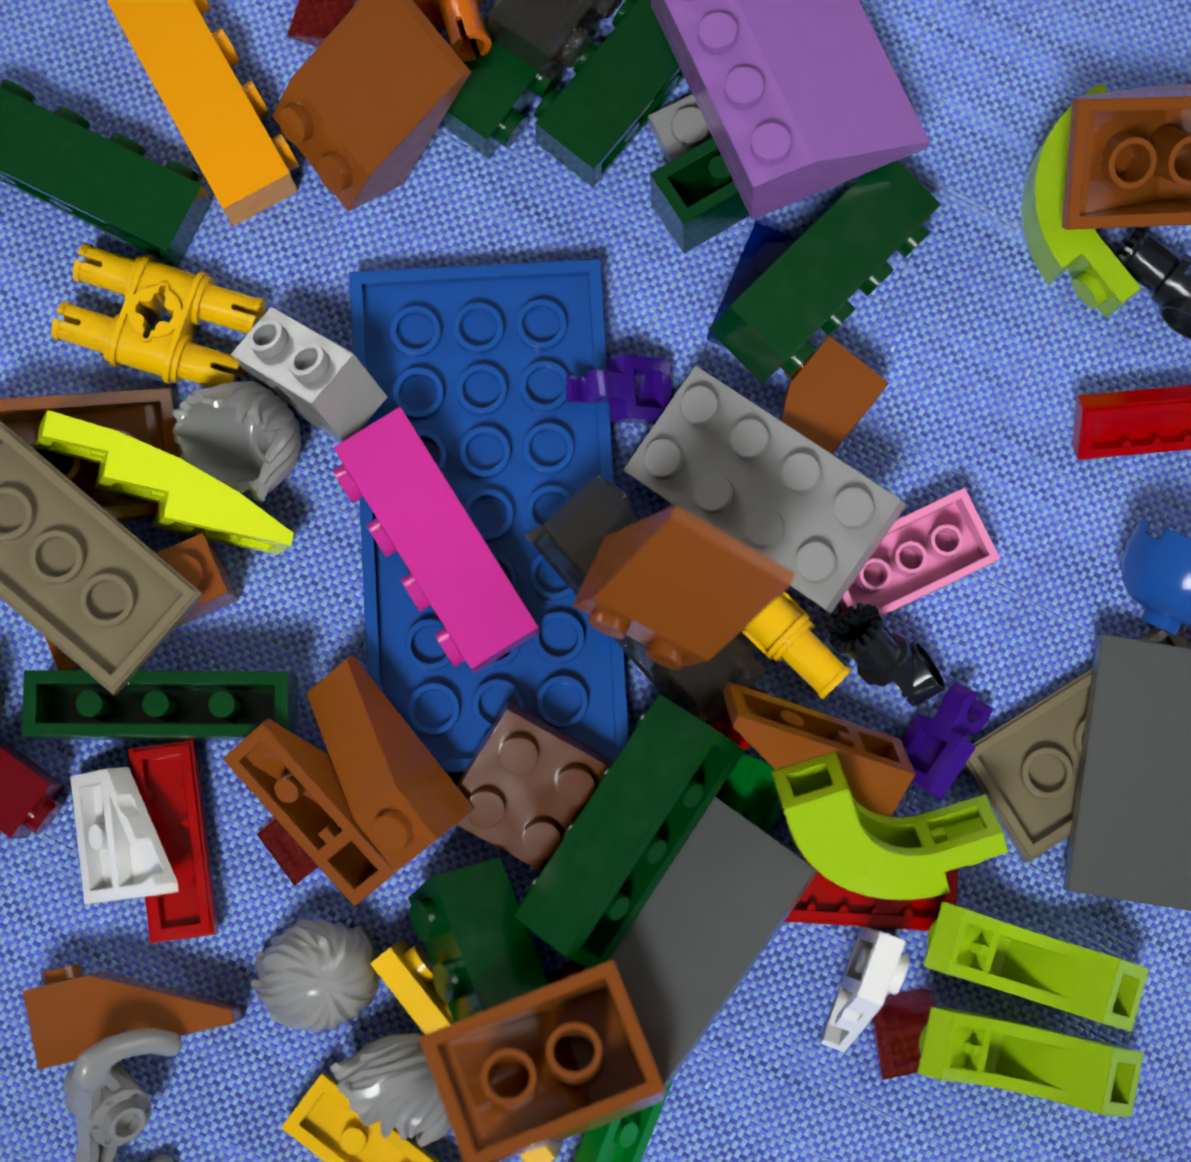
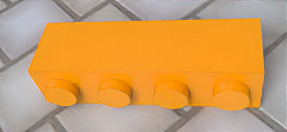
M106 0L231 225L235 226L298 192L290 172L298 168L299 164L283 135L280 133L270 138L260 119L270 113L252 80L240 85L231 67L239 63L240 60L224 30L220 28L211 33L205 23L202 14L211 10L206 0Z

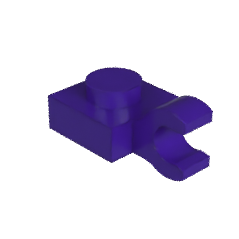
M620 355L607 359V371L590 370L587 371V377H565L567 402L573 404L609 403L610 422L654 425L672 400L670 359Z
M956 682L945 693L941 706L931 720L918 713L901 738L916 774L910 785L940 801L976 748L965 736L980 731L988 722L993 710L989 705L976 700L978 694L975 691Z

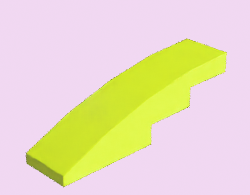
M47 410L39 426L35 449L99 463L94 488L157 502L154 528L190 536L204 533L212 541L275 555L292 546L294 535L292 531L240 492L183 459L113 429Z

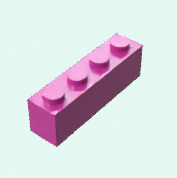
M398 407L333 447L343 463L332 470L352 503L364 497L375 514L376 519L366 524L385 557L387 558L398 551L411 573L401 578L400 581L418 610L422 612L432 606L445 628L435 633L434 636L454 668L466 661L473 674L539 634V627L401 407Z

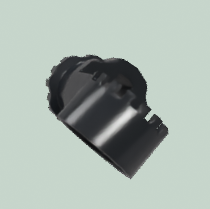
M1149 226L1137 227L1129 237V242H1125V247L1119 250L1116 257L1135 281L1152 292L1151 300L1161 306L1160 315L1165 323L1178 334L1191 340V278L1184 274L1191 265V256L1186 253L1178 256L1149 235Z
M857 603L856 609L853 606L847 607L849 611L847 615L843 611L839 614L842 618L840 621L835 619L834 624L836 628H830L829 634L831 636L829 641L838 653L849 654L857 663V672L866 684L885 686L894 682L897 689L900 688L902 691L901 695L904 698L908 697L906 700L912 707L919 706L945 690L946 686L941 673L924 647L916 640L908 644L902 636L891 634L884 626V616L875 605L865 604L864 606L862 603Z

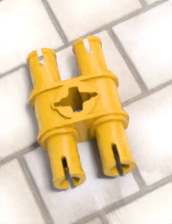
M86 242L82 244L77 254L85 257V261L82 262L75 259L73 280L125 295V301L121 312L114 318L75 306L71 302H61L56 312L63 315L64 319L63 321L56 318L53 319L51 328L52 339L66 341L103 353L104 360L108 361L110 366L119 368L123 364L161 376L164 383L171 385L173 383L179 384L183 379L201 385L214 387L223 383L236 382V376L243 379V368L230 354L195 344L193 336L197 325H200L203 321L230 328L247 335L257 324L256 318L260 320L264 316L266 299L255 298L214 285V278L209 277L207 272L199 271L197 274L159 263L156 261V257L150 254L139 255L134 260L96 248ZM164 308H166L172 317L169 323L159 321L155 330H153L147 322L148 317H160Z
M784 591L751 621L742 632L768 659H774L778 662L783 659L823 700L852 670L845 666L811 631L815 627L811 622L813 619Z

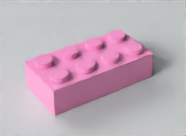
M965 487L895 521L839 601V605L846 615L849 613L847 607L853 606L856 609L857 603H862L864 606L865 604L875 605L882 615L885 616L1001 559Z

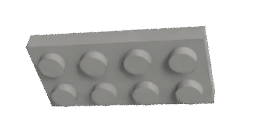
M696 365L623 469V471L672 505L682 508L793 571L795 575L790 586L829 613H832L906 507V504L901 499Z

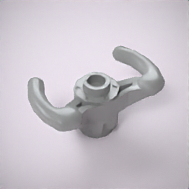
M154 1028L129 1030L106 1038L79 1055L75 1065L68 1071L63 1083V1090L67 1096L64 1104L76 1118L78 1145L74 1162H113L118 1146L133 1140L141 1133L147 1125L152 1111L150 1099L147 1093L118 1061L144 1054L175 1056L182 1048V1040L179 1034ZM159 1154L149 1162H174V1160L169 1155Z

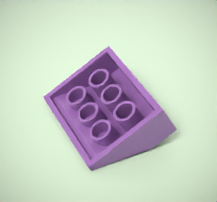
M651 0V8L752 220L929 148L930 141L859 0Z

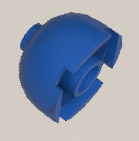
M1138 519L1126 544L1121 560L1122 581L1128 595L1146 608L1141 620L1177 636L1182 625L1191 627V538L1165 528L1160 539L1147 535L1151 522Z

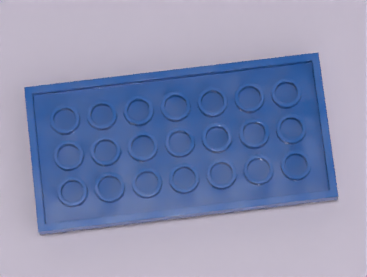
M601 259L349 272L353 354L387 395V399L361 430L401 407L539 627V634L473 674L466 661L454 668L434 636L435 633L445 628L432 606L422 612L416 607L400 581L401 578L411 572L398 551L387 558L385 557L366 524L376 519V516L365 498L362 497L359 499L367 673L446 773L464 772L507 701L615 761L629 741L623 639L610 637L594 629L587 622L590 615L572 606L604 537L617 531L609 403H568L565 381L567 376L587 377V371L590 370L607 371Z

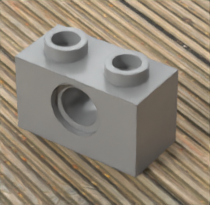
M273 307L264 314L230 354L254 382L272 390L275 395L288 402V408L296 415L340 442L359 432L387 399V395L353 353Z

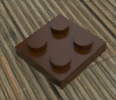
M507 701L456 783V786L474 807V810L456 825L543 872L562 843L565 831L577 820L598 788L603 773L615 761Z

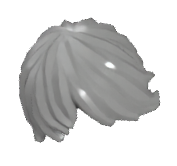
M253 381L231 382L205 389H195L194 394L188 395L186 401L180 403V409L173 410V416L177 420L172 429L174 442L179 445V449L183 452L179 457L241 494L251 492L254 500L257 502L265 501L266 495L277 487L296 465L301 449L299 421L294 417V412L288 408V402L282 400L272 390L262 384Z
M297 919L296 924H289V929L281 936L271 938V946L266 947L264 952L259 951L257 954V963L254 965L257 976L252 978L250 984L251 987L258 990L257 997L265 1003L266 1011L271 1015L270 1019L292 1029H307L310 1032H321L327 1028L336 1029L341 1024L360 1017L362 1008L368 1007L373 1002V997L376 995L379 987V975L370 964L377 958L372 946L371 933L361 925L349 929L343 926L341 922L334 923L333 925L324 920Z
M416 1033L395 1034L365 1043L355 1055L340 1063H334L330 1067L334 1077L339 1081L337 1084L339 1091L343 1092L350 1101L349 1109L359 1114V1119L362 1120V1124L366 1127L381 1120V1134L384 1138L390 1135L393 1128H396L402 1140L408 1137L413 1139L416 1136V1142L420 1147H423L445 1136L451 1128L419 1037L423 1035Z

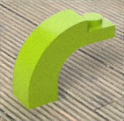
M1099 83L1085 95L1106 93L1108 90L1102 83ZM1070 106L1050 131L1030 164L1022 194L1021 213L1023 231L1031 257L1047 284L1049 285L1068 270L1074 278L1072 285L1079 298L1092 309L1098 308L1107 318L1126 304L1141 287L1105 244L1096 229L1066 230L1062 228L1072 106Z
M835 751L772 771L791 833L801 853L824 877L852 892L890 900H915L950 893L945 872L963 866H973L986 859L1009 852L1004 832L986 794L916 816L888 817L867 810L851 796Z
M942 902L939 916L929 930L927 939L928 953L924 963V967L1132 1032L1149 972L1148 968L1026 930L946 902Z
M931 1007L928 1023L924 1026L919 1041L921 1059L918 1074L942 1081L976 1084L1014 1091L1101 1115L1132 1118L1144 1052L985 1014L949 1007Z

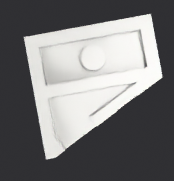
M129 767L107 768L70 776L84 905L179 892L178 882Z
M861 927L819 1043L845 1053L883 1006L887 992L893 995L899 992L909 966V957L902 955L906 941L872 928Z

